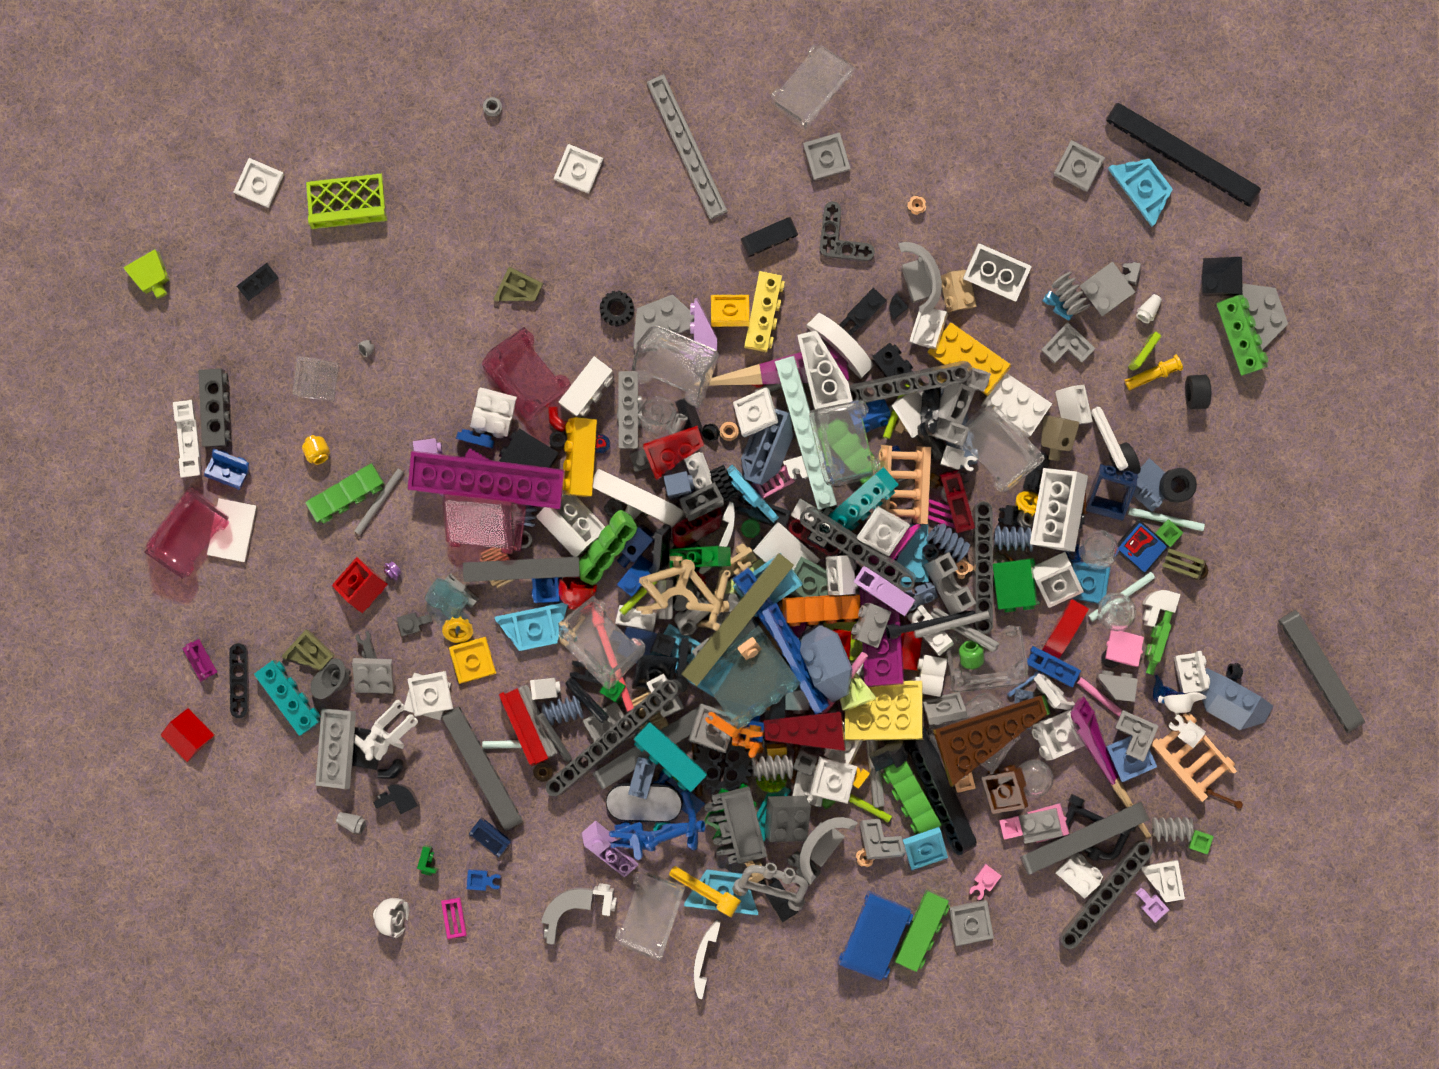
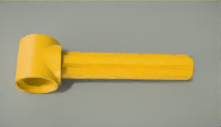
M674 866L669 873L672 878L717 904L716 908L731 918L741 900L728 892L721 894L677 866Z

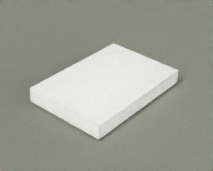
M219 498L207 555L246 562L257 506Z
M779 522L775 524L753 550L765 563L778 553H781L794 564L793 570L801 556L815 564L820 561L817 556Z

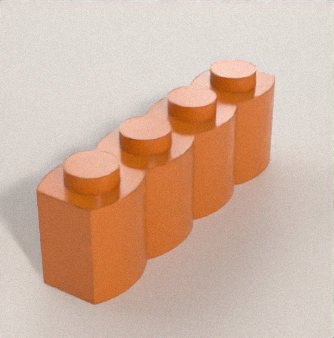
M860 595L782 598L783 616L786 623H789V626H800V622H807V625H817L819 621L824 620L827 624L837 623V620L844 619V622H855V619L859 618Z

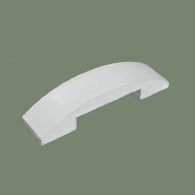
M818 313L806 325L811 332L817 331L819 336L825 339L849 363L847 366L860 379L874 366L860 345L844 329L828 317Z
M193 400L173 402L180 452V477L199 476L201 473L200 445Z
M729 502L722 521L729 524L719 546L727 547L732 536L735 516L734 505ZM712 567L701 568L699 573L704 574Z
M718 920L705 933L696 954L694 983L699 999L703 997L707 981L706 977L700 976L708 940L716 942L720 927V921Z

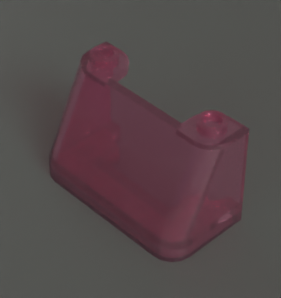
M523 327L492 348L482 361V366L503 394L517 397L515 409L526 421H530L564 395L571 384L566 376L561 374L554 376L533 350L534 336Z
M190 486L144 547V553L181 579L185 575L189 577L195 569L193 566L195 559L213 535L220 529L224 530L230 522L228 520L229 516Z
M443 494L445 540L449 542V546L460 548L461 544L493 547L499 548L501 553L513 554V550L520 551L526 505L509 501Z

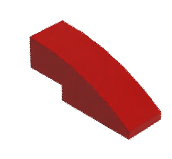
M1071 599L1059 617L1042 650L1059 659L1079 628L1089 608Z

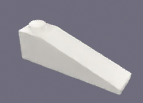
M817 331L797 335L815 410L852 402L849 383Z

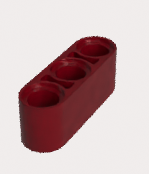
M717 508L690 522L686 518L675 524L672 528L673 544L678 548L687 547L720 528L721 509Z
M799 519L793 520L790 523L789 532L802 542L828 556H833L839 551L836 547V550L830 553L826 548L823 549L810 542L807 537L811 530L803 525L801 533H794L792 525L795 523L801 524Z

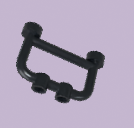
M1071 794L1068 800L1071 802V805L1065 815L1067 827H1069L1075 813L1094 822L1104 819V817L1082 808L1085 800ZM1137 826L1120 833L1121 835L1111 853H1106L1094 846L1083 851L1088 852L1087 857L1098 861L1099 858L1107 861L1114 860L1121 853L1130 832H1135Z

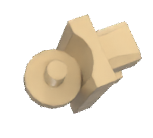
M743 543L736 547L737 555L731 558V566L722 567V569L730 571L731 575L729 577L734 574L737 576L746 568L752 567L751 563L757 560L750 547L747 548Z

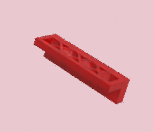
M518 688L508 693H500L499 697L529 765L532 767L549 759Z

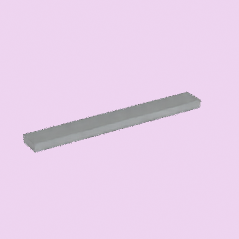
M663 74L648 81L647 85L710 220L727 213L724 202L665 75Z

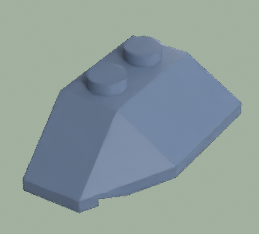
M775 409L778 423L750 435L741 457L745 480L763 485L779 473L793 438L790 413Z
M817 624L804 631L800 652L814 686L831 702L849 695L853 669L838 633L823 627L821 624Z
M1208 668L1205 669L1206 674L1210 678L1209 688L1204 692H1200L1207 697L1202 699L1205 711L1238 730L1265 723L1273 708L1272 704L1231 679Z

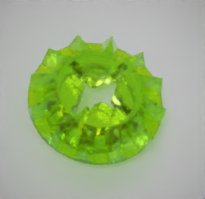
M778 774L774 783H772L770 778L766 781L764 775L761 781H758L756 776V783L759 788L770 793L782 790L787 782L786 774L784 779H781L780 774Z

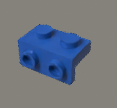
M885 399L847 407L857 435L886 426L891 416Z
M214 449L204 476L240 490L249 473V462L244 458L231 456L223 450L218 451Z
M562 577L532 579L533 602L561 601L558 594L559 579H562Z

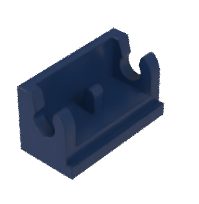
M482 817L469 832L471 837L480 842L498 858L512 842L511 839Z

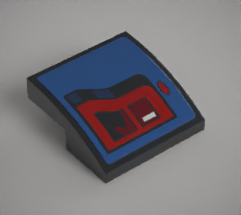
M1137 520L1113 549L1131 563L1141 574L1145 575L1169 546L1143 522Z

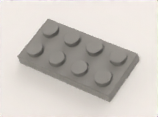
M322 708L316 786L350 789L356 711Z

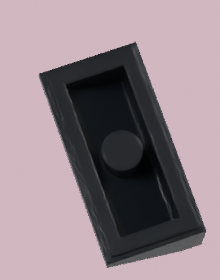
M692 397L676 401L675 404L679 414L688 417L684 429L698 426L700 434H702L703 428Z

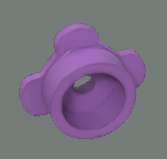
M392 561L389 564L385 563V574L390 579L394 578L397 581L401 570Z

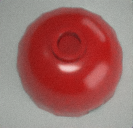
M563 577V581L560 578L558 585L560 600L572 610L586 607L595 598L597 584L590 585L579 581L580 577Z

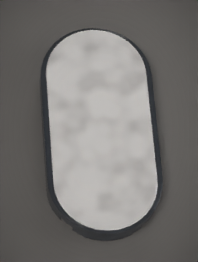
M628 782L619 783L614 786L606 797L608 812L615 819L624 822H670L678 817L683 807V798L680 792L672 785L665 783H651L647 799L628 795L631 785Z

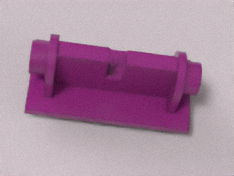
M200 639L190 642L182 648L201 682L218 672Z

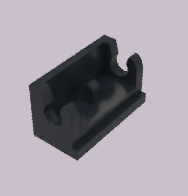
M267 262L236 287L250 301L279 277Z

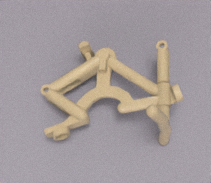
M669 556L670 560L674 563V567L639 578V583L642 584L655 601V603L649 606L636 607V611H641V614H653L654 609H665L668 607L667 601L670 597L682 595L689 601L686 604L687 609L711 612L709 620H701L697 623V626L717 631L720 629V625L716 622L718 614L729 612V602L727 600L723 601L728 579L731 575L729 570L722 569L719 571L714 595L694 571V563L688 559L683 560L682 556ZM679 574L676 587L669 588L662 594L653 585V582ZM689 577L710 604L698 603L696 596L686 589Z

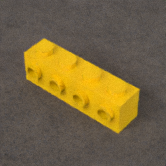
M574 417L568 419L566 423L567 441L564 445L566 460L563 463V470H565L563 495L592 496L596 419Z

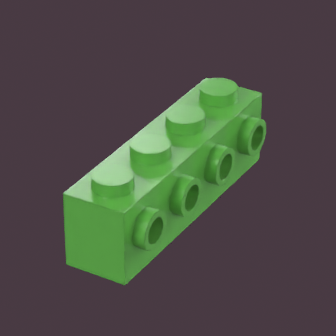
M1237 295L1216 303L1241 376L1267 368L1268 357L1262 351V340L1254 328L1256 323L1254 317L1250 316L1248 310L1250 306L1247 298H1244L1243 295Z

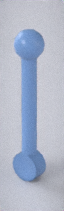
M1035 671L1032 677L1027 679L1025 682L1020 684L1015 689L1023 688L1028 683L1033 681L1034 677H1036L1038 674H1041V672ZM1015 689L1007 693V695L1010 697L1015 694Z

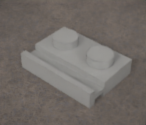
M1057 808L1019 815L1025 844L1063 836Z

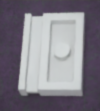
M932 309L928 314L921 316L919 310L910 343L937 349L948 313Z

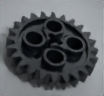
M732 737L725 754V762L728 763V767H724L722 782L719 780L721 767L717 766L718 762L722 761V752H720L717 759H711L709 757L711 748L697 746L700 753H693L698 757L697 760L693 761L706 774L710 768H715L718 771L715 778L711 779L706 775L699 783V785L706 784L704 790L710 787L711 794H713L715 790H718L719 793L721 788L727 791L731 789L736 790L737 786L740 788L742 782L749 783L746 776H752L748 772L749 769H752V765H749V762H752V758H748L749 751H745V747L732 745ZM732 750L737 751L739 754L736 761L728 759V753ZM735 770L737 777L734 780H728L726 778L727 771Z

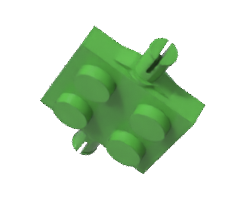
M1165 610L1161 623H1157V626L1151 630L1152 642L1145 649L1146 660H1149L1146 671L1148 674L1154 675L1156 665L1161 660L1170 632V620L1173 612Z

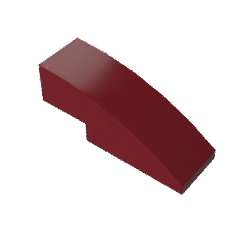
M955 469L941 473L940 477L956 533L974 529V521L959 470Z

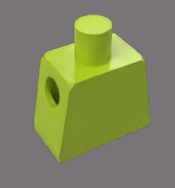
M154 249L123 267L144 293L147 294L153 291L157 299L167 294L163 284L170 280L161 255L157 250Z

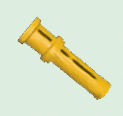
M1176 354L1172 359L1165 362L1160 361L1154 368L1125 379L1124 382L1130 391L1154 379L1166 378L1168 374L1177 370L1182 371L1183 366Z

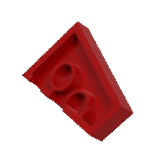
M698 426L644 443L643 448L655 479L658 480L662 477V474L673 469L677 463L704 446V441Z

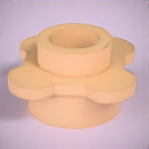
M965 557L958 563L955 562L958 568L955 572L959 579L965 578V575L973 570V565L969 564Z

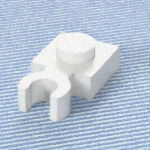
M946 445L940 464L959 470L960 465H962L967 471H973L974 468L969 467L967 463L969 460L976 461L977 458L974 456L963 457L965 451Z
M1176 715L1175 719L1179 721V724L1174 725L1170 722L1169 727L1174 731H1180L1178 737L1194 748L1206 731L1191 720L1187 724L1184 723L1183 718L1180 715Z

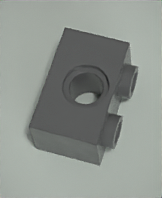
M715 482L680 499V506L689 522L724 505L723 497Z

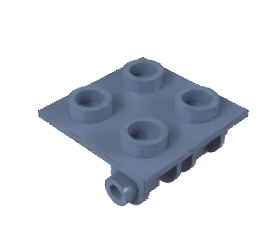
M1149 458L1142 465L1141 471L1137 476V486L1133 496L1153 512L1165 499L1159 488L1160 479L1165 472ZM1174 480L1171 482L1172 490L1177 485Z

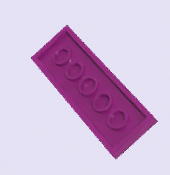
M895 569L886 570V572L889 574H894ZM859 587L860 608L864 603H871L891 612L887 625L895 624L901 626L899 612ZM885 629L878 648L862 642L863 652L868 655L864 661L865 684L868 687L904 684L902 637L898 636L897 639L889 640Z

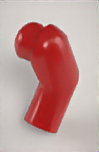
M548 407L550 425L557 431H566L567 421H563L558 417V407Z

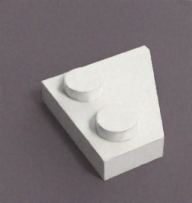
M1038 674L1033 678L1037 683L1036 687L1040 692L1046 694L1048 697L1047 701L1053 708L1073 709L1075 703L1073 701L1067 702L1062 696L1064 692L1047 675Z
M1178 860L1142 866V872L1165 902L1185 899Z

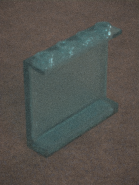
M757 626L727 648L703 678V681L737 729L748 725L751 719L763 714L769 706L778 703L784 695L793 692L801 684L760 626ZM753 637L761 647V650L755 657L745 660L737 648Z

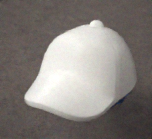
M1155 675L1154 700L1165 704L1176 715L1190 712L1195 701L1207 698L1201 693L1185 694L1181 691L1176 692L1174 689L1164 686L1162 679Z

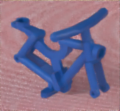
M683 790L681 794L688 811V823L665 824L661 830L644 831L643 825L640 822L632 825L629 822H623L621 825H615V830L609 831L610 837L622 838L611 842V848H632L635 859L640 860L643 857L642 850L655 851V846L686 834L688 837L687 846L694 851L698 847V832L705 831V822L697 821L690 794L687 790Z

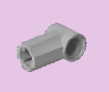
M703 598L698 600V603L708 604ZM688 609L687 611L678 612L674 620L681 634L688 636L696 631V624L710 612Z

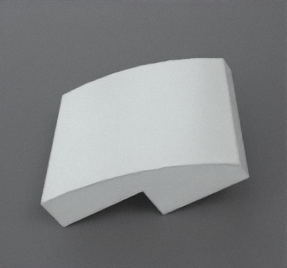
M919 391L905 394L892 405L912 438L918 435L917 427L921 423L922 396Z

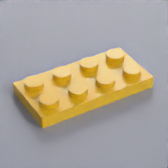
M950 323L943 331L938 348H930L927 352L943 365L966 361L973 368L991 373L989 384L985 391L982 392L986 396H989L1012 367L1010 363L953 323Z

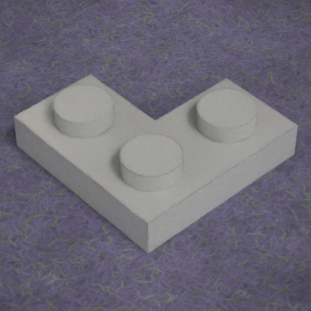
M1067 322L1040 351L1053 363H1056L1068 350L1082 363L1095 348Z
M1122 710L1115 729L1132 736L1125 754L1143 762L1159 726Z
M880 819L862 820L860 822L867 860L903 857L905 855L902 836L884 837Z

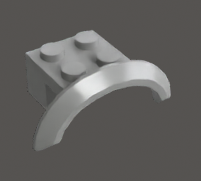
M911 242L898 243L901 253L910 252L919 256L918 260L903 264L901 269L912 303L928 299L923 305L919 306L921 316L928 314L939 301L942 288L939 268L931 254L922 246Z
M835 817L823 823L820 822L809 834L802 845L800 853L801 872L809 884L816 878L810 867V859L822 867L845 837L836 828L853 830L858 824L856 821L845 817Z

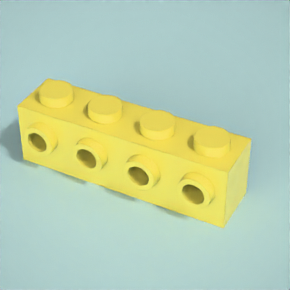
M759 271L744 348L767 352L768 348H772L774 337H770L771 329L775 330L777 318H774L775 311H779L781 300L778 299L779 292L783 293L785 281H781L782 275Z

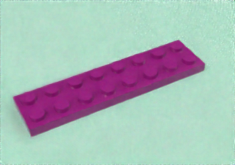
M411 451L408 490L560 509L565 470Z

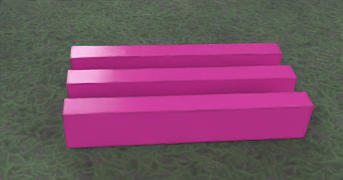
M929 499L928 513L932 512L952 519L950 514L931 508L932 504L950 511L948 505ZM928 515L929 520L940 524L944 523L946 526L955 529L953 523Z
M461 897L442 900L441 904L447 939L467 936ZM456 902L458 907L462 933H459L454 907V903ZM446 904H450L455 934H451Z

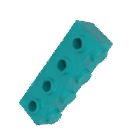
M883 467L829 514L828 517L852 531L859 525V519L864 521L871 514L869 511L871 508L875 510L877 506L883 504L881 500L884 497L888 500L896 492L893 489L899 484Z
M272 660L254 673V675L297 734L302 736L321 722L319 720L321 716L314 707L311 709L308 705L309 699L303 692L299 693L296 688L298 686L296 681L292 677L288 678L285 674V666L280 661Z
M650 720L635 735L634 740L636 742L634 745L642 752L646 750L650 754L648 758L656 765L660 763L664 767L663 772L670 778L674 776L678 780V786L684 791L688 789L692 792L706 777V772Z

